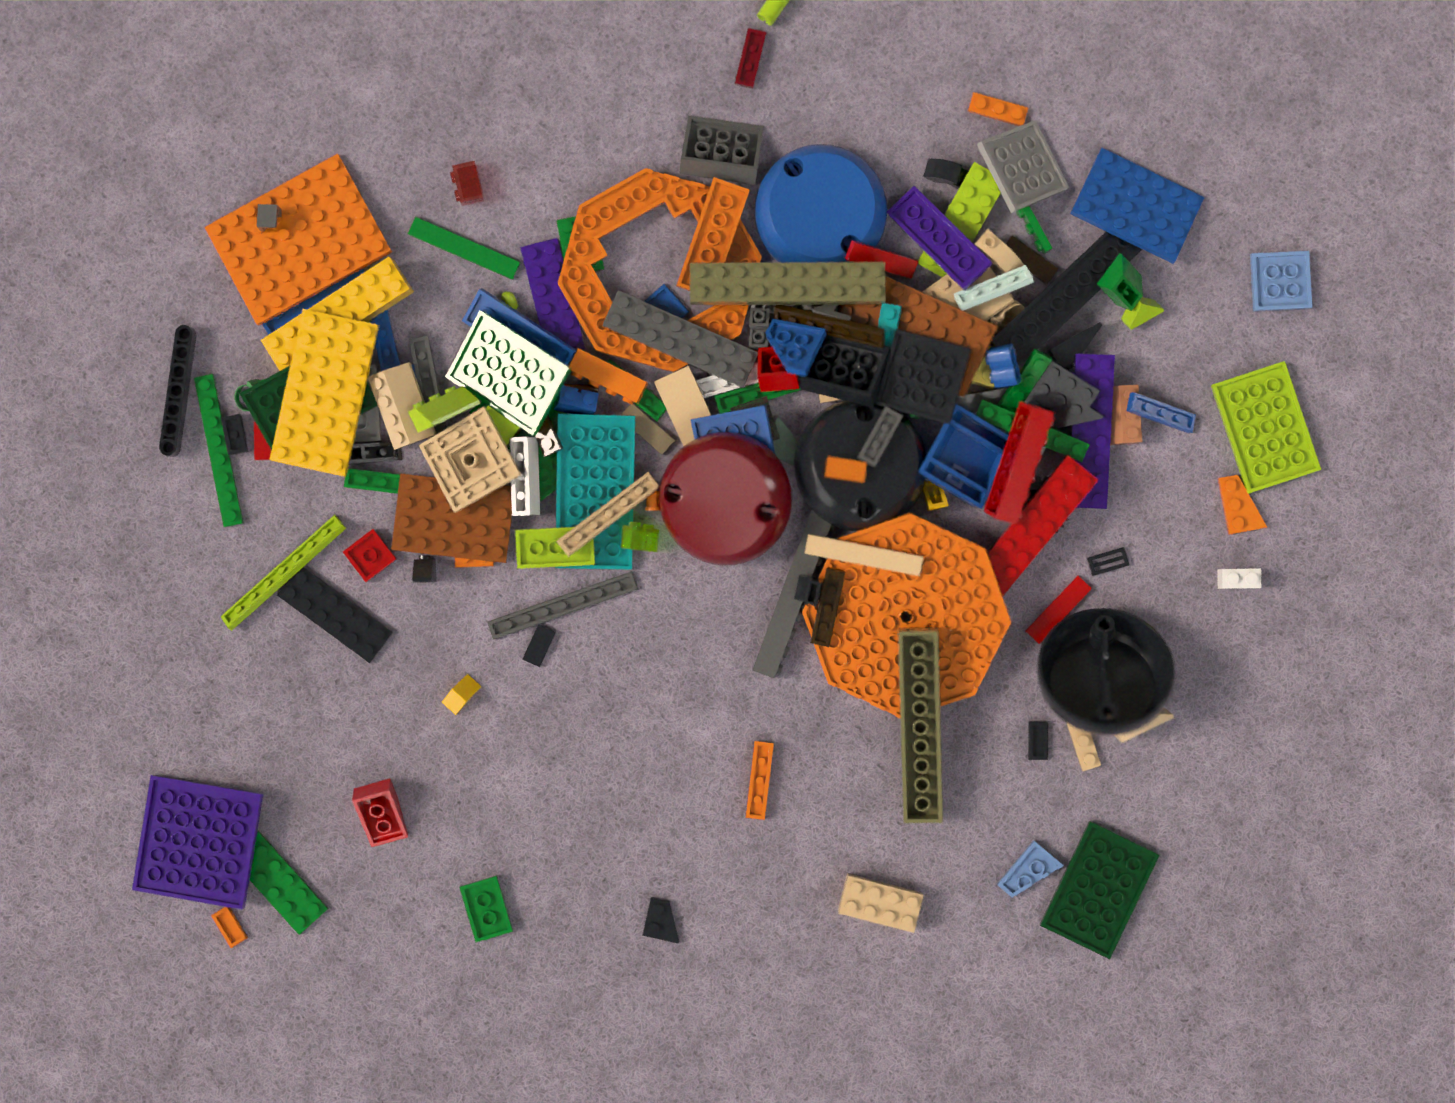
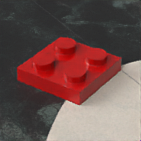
M375 529L370 530L343 551L365 582L371 580L397 560Z

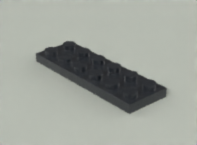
M305 567L290 578L277 595L369 663L373 661L393 633Z

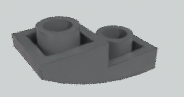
M768 308L750 309L749 349L758 350V348L769 347V341L765 333L770 324V309Z

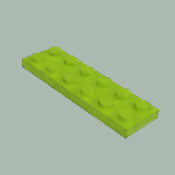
M974 162L944 214L971 242L974 241L1001 193L990 170ZM923 251L918 264L940 277L947 275Z

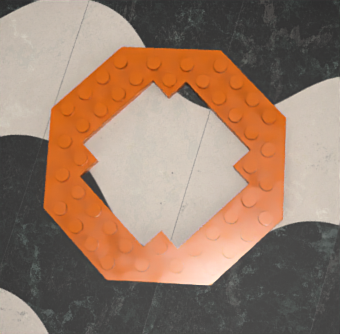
M645 168L579 205L558 279V286L595 351L670 372H676L689 365L602 326L612 305V300L592 265L608 256L599 241L600 238L663 203L666 204L674 219L691 210L698 222L710 189L709 186ZM740 219L725 263H760L762 256ZM714 305L687 321L729 340H733L741 335L749 305Z

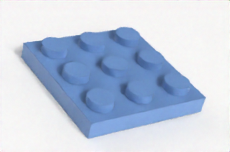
M1309 251L1250 254L1253 312L1312 308Z

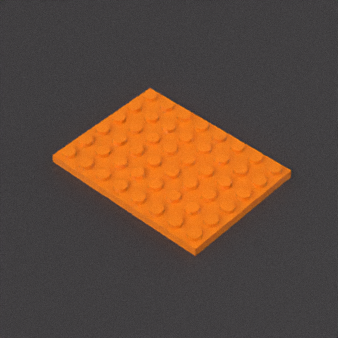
M338 153L204 227L258 326L392 253L390 246ZM258 204L278 205L282 209V216L277 217L276 228H266L265 231H260L257 228Z

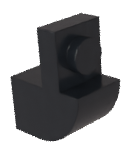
M928 159L923 177L935 183H946L959 189L969 171L963 169L962 165L949 160Z

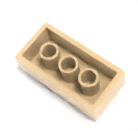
M847 873L838 913L914 933L924 895L918 891Z

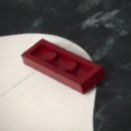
M748 28L735 85L754 88L767 32Z

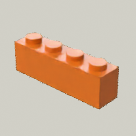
M579 348L569 365L572 368V376L580 380L584 377L589 380L588 384L596 388L600 385L606 388V393L614 397L616 394L623 396L622 401L633 405L634 402L639 404L648 386L646 381Z

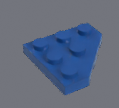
M772 319L765 332L766 338L786 371L801 376L807 375L827 335L826 329L777 319Z

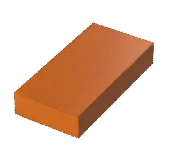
M835 457L827 458L825 477L861 483L865 481L866 462Z
M224 907L211 915L230 948L248 938L230 907Z

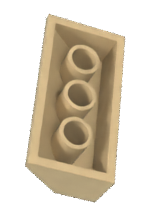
M410 362L368 377L394 450L437 435L434 426L418 433L408 413L414 409V404L424 401Z

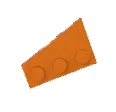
M1232 475L1218 478L1228 534L1267 528L1239 476Z

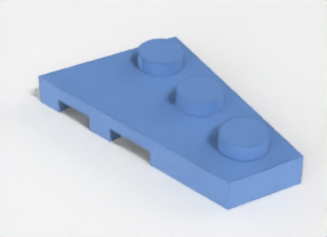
M1033 840L999 880L997 885L1008 895L1014 897L1064 865Z

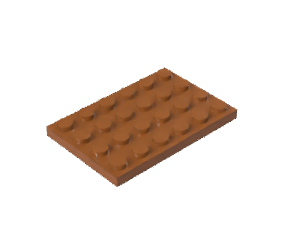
M400 473L391 550L507 563L512 523V487L504 485L461 511L454 513L435 477Z

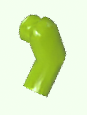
M503 292L501 299L507 305L517 310L518 303L515 295L512 292Z

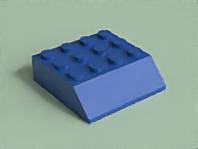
M956 404L951 424L944 423L919 473L926 480L967 504L982 509L989 496L1009 435ZM952 463L969 472L967 477L963 476L962 472L951 469ZM947 473L952 475L950 479L957 483L959 481L963 482L961 489L944 480Z

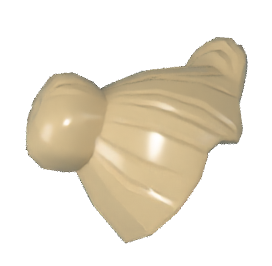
M1014 300L1013 303L990 319L992 321L991 324L998 327L995 334H998L1025 309L1021 303Z

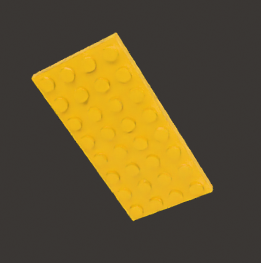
M306 309L302 310L271 451V461L346 477L379 325Z

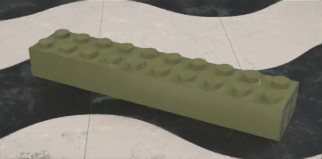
M885 262L690 263L691 305H848L885 303Z
M938 627L899 628L903 822L943 823Z

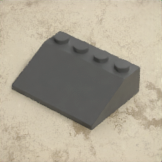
M688 115L681 155L680 174L712 179L715 177L721 180L755 185L764 126Z

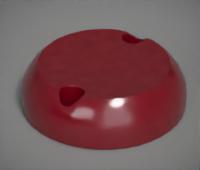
M716 432L698 437L687 443L671 459L661 480L659 504L666 529L685 552L709 564L721 566L737 565L760 557L780 539L791 515L792 489L787 472L781 461L766 445L741 433ZM768 504H772L776 509L769 508L766 506Z

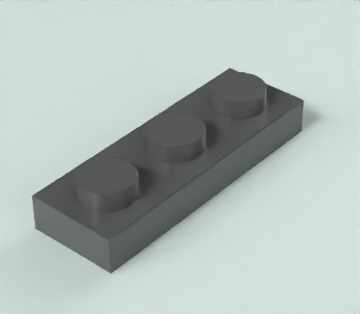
M885 407L857 458L875 467L903 416Z

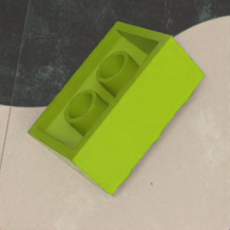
M453 386L444 390L446 394L440 396L438 393L429 397L430 402L426 404L424 401L414 404V409L408 413L419 433L481 404L479 399L462 386L456 389Z

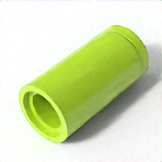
M766 0L757 13V17L762 21L765 20L766 24L772 26L790 0Z

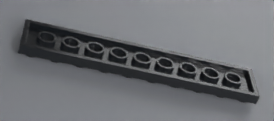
M1105 232L992 339V346L1013 344L1017 364L1020 367L1030 357L1034 349L1038 350L1101 290L1097 283L1119 253L1130 262L1143 249Z

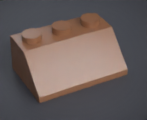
M1138 384L1113 386L1110 445L1139 444L1142 442L1141 416L1126 411L1130 393L1135 392L1139 394Z

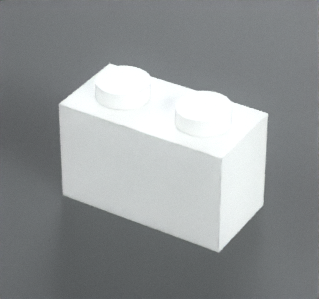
M1261 569L1217 570L1218 589L1261 588Z

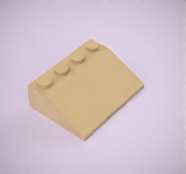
M989 267L969 287L997 276ZM948 274L922 291L924 294L960 309L955 301L954 293L963 289ZM1009 293L964 310V312L987 321L1013 303L1014 300Z

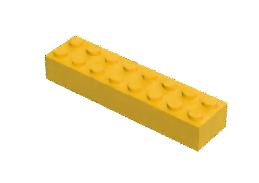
M387 257L307 310L369 322L414 291L395 260ZM302 313L261 339V342L280 371L291 365Z

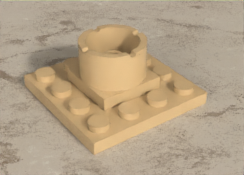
M486 407L479 409L419 445L454 513L461 511L522 475Z

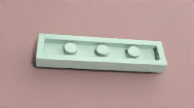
M1026 265L969 287L965 291L962 290L954 293V298L960 310L964 311L1034 283L1033 277Z

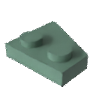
M777 417L771 429L775 454L778 459L794 466V456L798 441L783 421Z

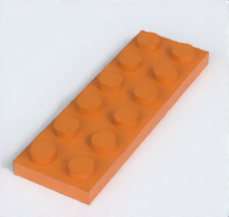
M713 177L676 287L690 291V263H725L750 191L749 189Z

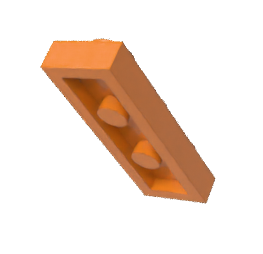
M973 92L968 112L1016 126L1024 125L1028 111L1027 107Z

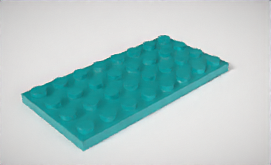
M558 414V437L563 449L557 452L556 528L576 527L634 483L635 416ZM633 509L593 538L595 565L560 566L555 568L632 570Z

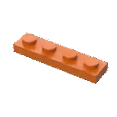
M754 741L745 818L765 820L774 743Z

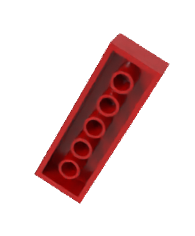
M1021 401L1019 402L983 512L995 519L1017 525L1023 514V504L1029 496L1028 489L1030 483L1035 478L1034 471L1036 465L1041 460L1040 453L1042 447L1047 442L1048 429L1054 421L1053 412Z

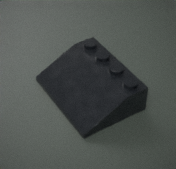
M826 335L807 375H799L797 378L800 388L804 391L874 407L890 347L884 346L880 348Z

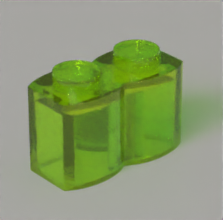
M629 522V525H623L621 548L657 552L660 529H654V525L643 524V527H640L641 523Z

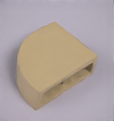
M988 229L974 244L992 262L990 268L998 276L1024 266L1018 256Z

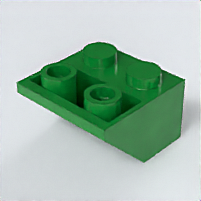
M1119 253L1097 285L1117 306L1132 311L1143 296L1142 275Z

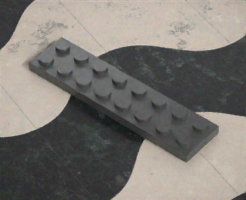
M619 290L602 325L741 388H744L758 356V352Z

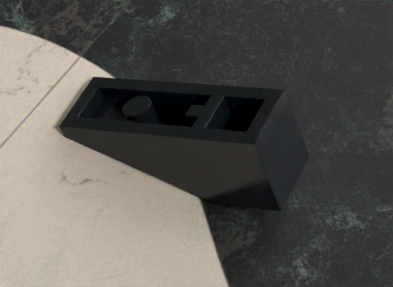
M1099 322L1049 349L1050 357L1069 370L1075 367L1073 364L1075 363V354H1083L1101 328L1102 323Z
M392 442L353 444L349 466L403 460L401 448L394 450Z

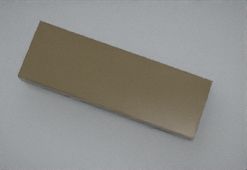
M634 404L629 405L621 414V416H635V432L661 455L675 441Z

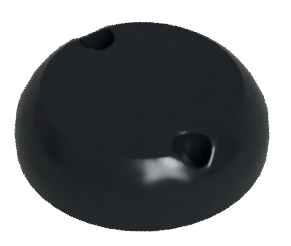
M844 400L822 410L808 423L797 443L794 456V472L802 497L812 511L821 519L841 529L859 531L905 515L915 505L926 481L919 473V470L927 454L919 432L912 422L900 411L893 410L903 417L876 466L872 467L866 463L865 481L863 483L825 477L827 458L835 457L863 462L857 457L885 407L874 404V407H869ZM858 412H860V420L856 415ZM860 506H861V516H860V515L858 514V512H857V509H858V507H860Z
M1093 608L1076 612L1064 618L1050 630L1040 648L1037 661V676L1040 691L1046 703L1059 718L1086 733L1114 736L1136 731L1149 724L1161 713L1172 693L1175 680V666L1166 641L1149 623L1125 611Z

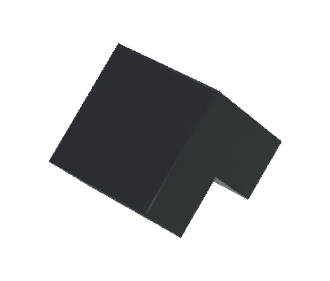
M800 574L794 599L805 601L804 604L817 606L824 579Z

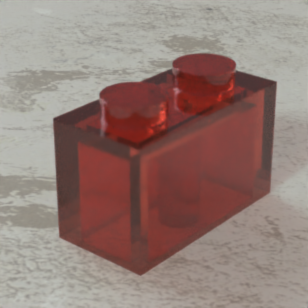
M470 161L452 165L453 171L450 172L452 183H456L457 190H454L456 201H460L462 206L485 201L476 162Z

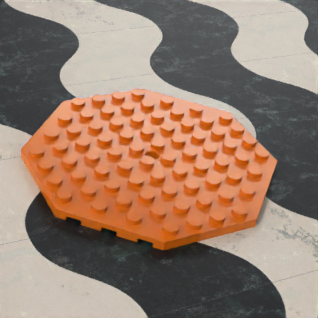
M912 513L837 538L838 540L923 556L920 576L841 560L827 559L820 573V579H824L826 568L846 572L830 646L825 647L814 644L828 684L846 691V693L869 702L871 705L901 719L899 628L938 627L940 707L975 696L1011 624V619L986 549ZM806 604L802 613L812 637L818 605ZM904 611L909 612L912 615V619L907 622L903 621L901 613Z

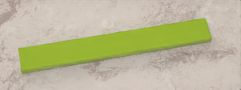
M333 515L220 616L227 628L231 631L235 629L346 529L342 521L336 515Z

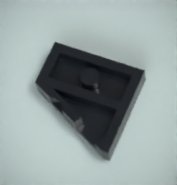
M651 897L642 936L679 944L670 901Z

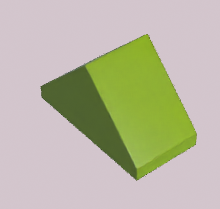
M1142 297L1132 311L1125 310L1121 319L1132 330L1164 312V309L1154 299Z

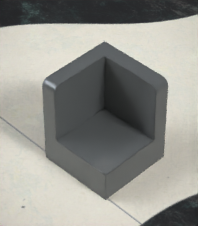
M258 204L257 228L260 231H265L266 228H276L277 217L282 216V209L278 205Z

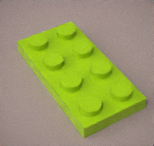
M574 527L515 530L517 569L595 565L594 540L592 539L568 557L557 543V540Z

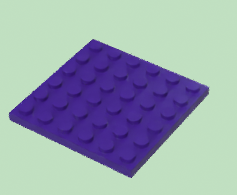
M151 775L132 890L235 909H245L263 794Z

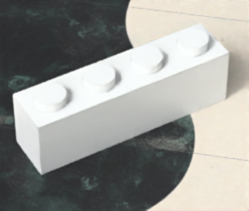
M533 437L510 438V452L522 474L511 481L512 515H540L538 441Z

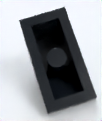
M420 555L419 559H414L412 582H437L436 560L431 559L430 555Z

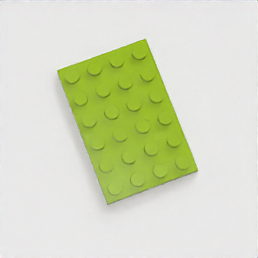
M1285 361L1210 385L1248 494L1321 470Z

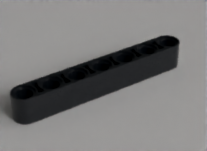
M180 325L175 331L159 443L160 452L169 457L177 456L181 450L197 337L195 330L187 325ZM189 330L190 336L187 339H183V332ZM186 349V350H187V355H186V357L181 358V357H180V352H181V350ZM180 368H184V375L178 377L177 371ZM180 386L182 392L179 396H175L174 391ZM178 405L179 412L173 415L172 408ZM175 424L176 432L170 434L169 428ZM172 443L174 449L171 453H168L166 450L167 445Z

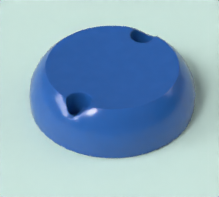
M814 144L789 152L769 169L757 192L755 221L762 243L779 263L852 262L845 259L847 253L844 251V244L849 249L853 240L877 247L884 233L887 221V202L880 179L871 166L860 156L839 146ZM788 168L795 177H792L788 174Z

